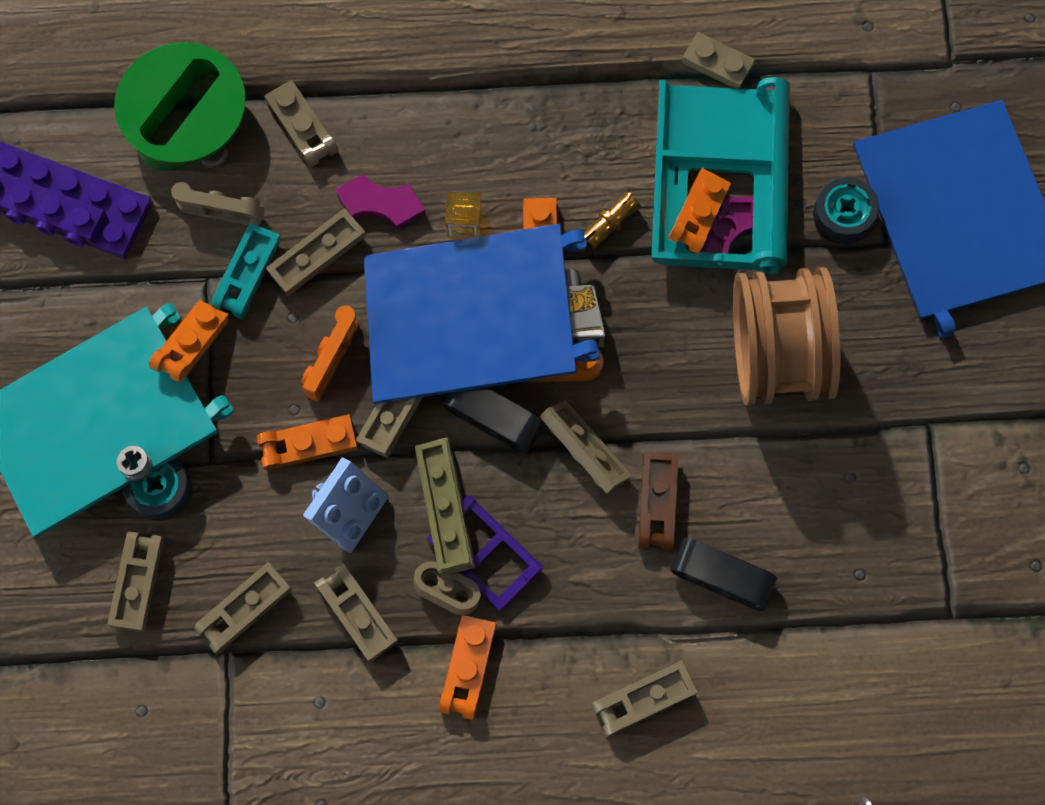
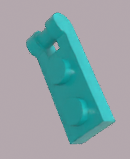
M249 223L212 298L211 306L222 311L224 309L231 311L232 316L242 320L246 317L250 303L267 271L266 267L269 266L282 240L280 234ZM232 289L240 291L237 300L229 297Z

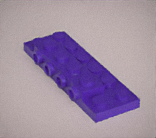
M0 142V212L6 214L5 217L20 225H24L25 222L33 224L38 231L49 236H53L54 233L62 235L66 241L75 246L83 247L86 244L126 259L152 206L153 201L151 197Z

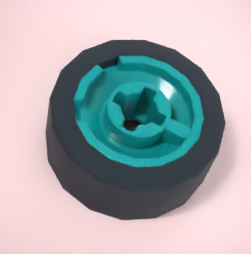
M851 177L836 178L825 184L818 193L813 210L815 226L821 235L831 242L844 245L857 243L868 236L876 223L879 212L878 198L873 189L860 179ZM842 207H848L851 209L850 212H840Z
M174 458L150 472L144 479L134 481L122 488V492L127 503L141 517L151 521H166L177 516L187 506L192 495V482L187 470ZM160 481L163 489L152 491V485Z

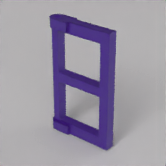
M469 495L462 501L465 515L472 510L496 535L474 556L476 568L464 570L460 573L473 580L478 585L480 593L501 612L542 572L544 566L481 507L475 498ZM430 534L426 539L433 545L432 534ZM504 541L529 567L498 597L473 572Z

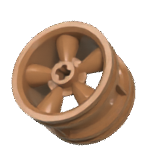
M818 267L813 275L808 268L799 269L795 280L767 281L762 271L754 272L752 279H748L746 273H736L733 286V332L737 375L744 404L746 406L754 405L756 398H760L762 404H771L775 393L803 391L807 401H816L820 393L825 400L835 399L840 380V331L835 291L828 269L826 267Z

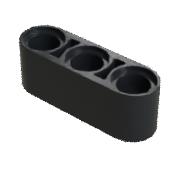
M487 387L449 393L442 404L447 411L523 454L529 452L545 426L539 417Z
M683 538L670 568V572L681 579L757 611H765L778 579L774 574L690 538Z

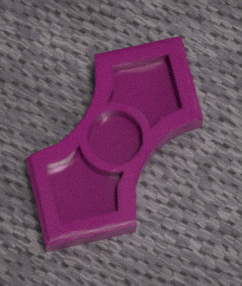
M363 173L335 189L345 209L354 219L364 216H376L389 221L398 230L426 214L425 208L409 183L396 188L382 187L371 182Z
M754 197L724 198L722 211L714 219L700 252L728 254L731 245L739 237L752 232Z

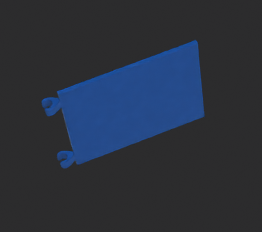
M1003 100L853 142L867 183L877 195L880 217L919 318L922 320L933 316L936 331L940 338L950 337L955 330V323L949 314L950 311L1045 284V201Z
M560 224L365 255L364 268L373 403L379 404L576 374L575 361L591 362L598 360L600 355L595 340H585L575 345L573 344L563 250L573 252L584 251L587 248V241L583 230L575 229L562 235Z

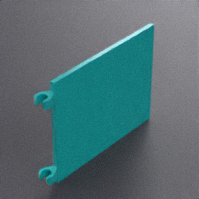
M164 304L153 316L146 306L0 389V472L35 539L134 482L122 474L116 463L118 455L126 447H141L151 458L152 472L217 434L218 431L213 422L225 419L233 414V407L224 395L216 397L204 408L187 376L179 383L169 377L170 374L164 371L156 372L149 368V361L156 350H160L166 342L160 329L174 326L181 320L173 304ZM133 458L130 460L132 464L130 467L136 469L138 467V459Z

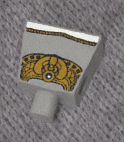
M566 269L573 344L593 339L596 341L597 347H604L605 333L594 286L580 285L579 271Z

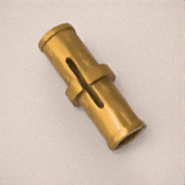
M625 192L608 211L603 210L599 214V219L584 232L587 246L590 244L588 247L590 251H596L597 247L612 233L617 234L622 229L621 225L636 210L641 208L639 201L635 197L630 200L631 193Z

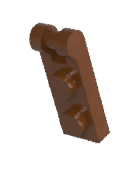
M644 452L638 549L649 550V546L662 547V551H673L679 454ZM650 523L664 524L663 533H651Z

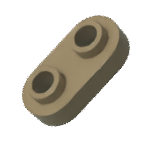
M432 561L421 564L415 571L413 586L421 597L456 615H468L478 607L480 589L473 580L459 573L441 576L438 571L437 562ZM431 580L437 585L430 587L425 582ZM463 596L467 599V602H458L456 598Z

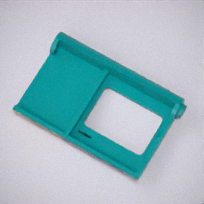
M778 77L765 78L759 81L757 89L675 86L668 84L666 80H659L651 255L655 263L669 266L760 270L765 274H775L780 269L786 267L790 83L787 80ZM770 86H775L774 90H768L766 88ZM701 168H704L709 172L747 173L753 176L754 198L751 253L699 252L696 254L688 251L684 243L680 241L675 243L668 239L687 198L688 174L691 171H700Z

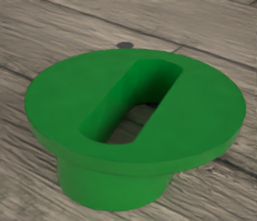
M170 43L146 52L126 70L116 90L114 102L115 117L121 133L137 150L139 156L147 165L163 171L176 170L187 164L199 162L215 155L233 139L244 117L245 89L236 67L220 52L197 43ZM211 74L218 77L166 145H153L148 142L199 75Z

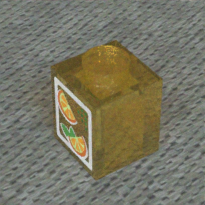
M447 193L445 217L447 238L469 239L481 237L483 212L481 193Z

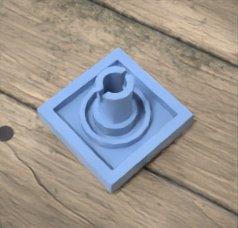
M341 458L326 482L316 486L320 491L313 490V501L303 514V517L343 550L352 553L389 495L351 461Z

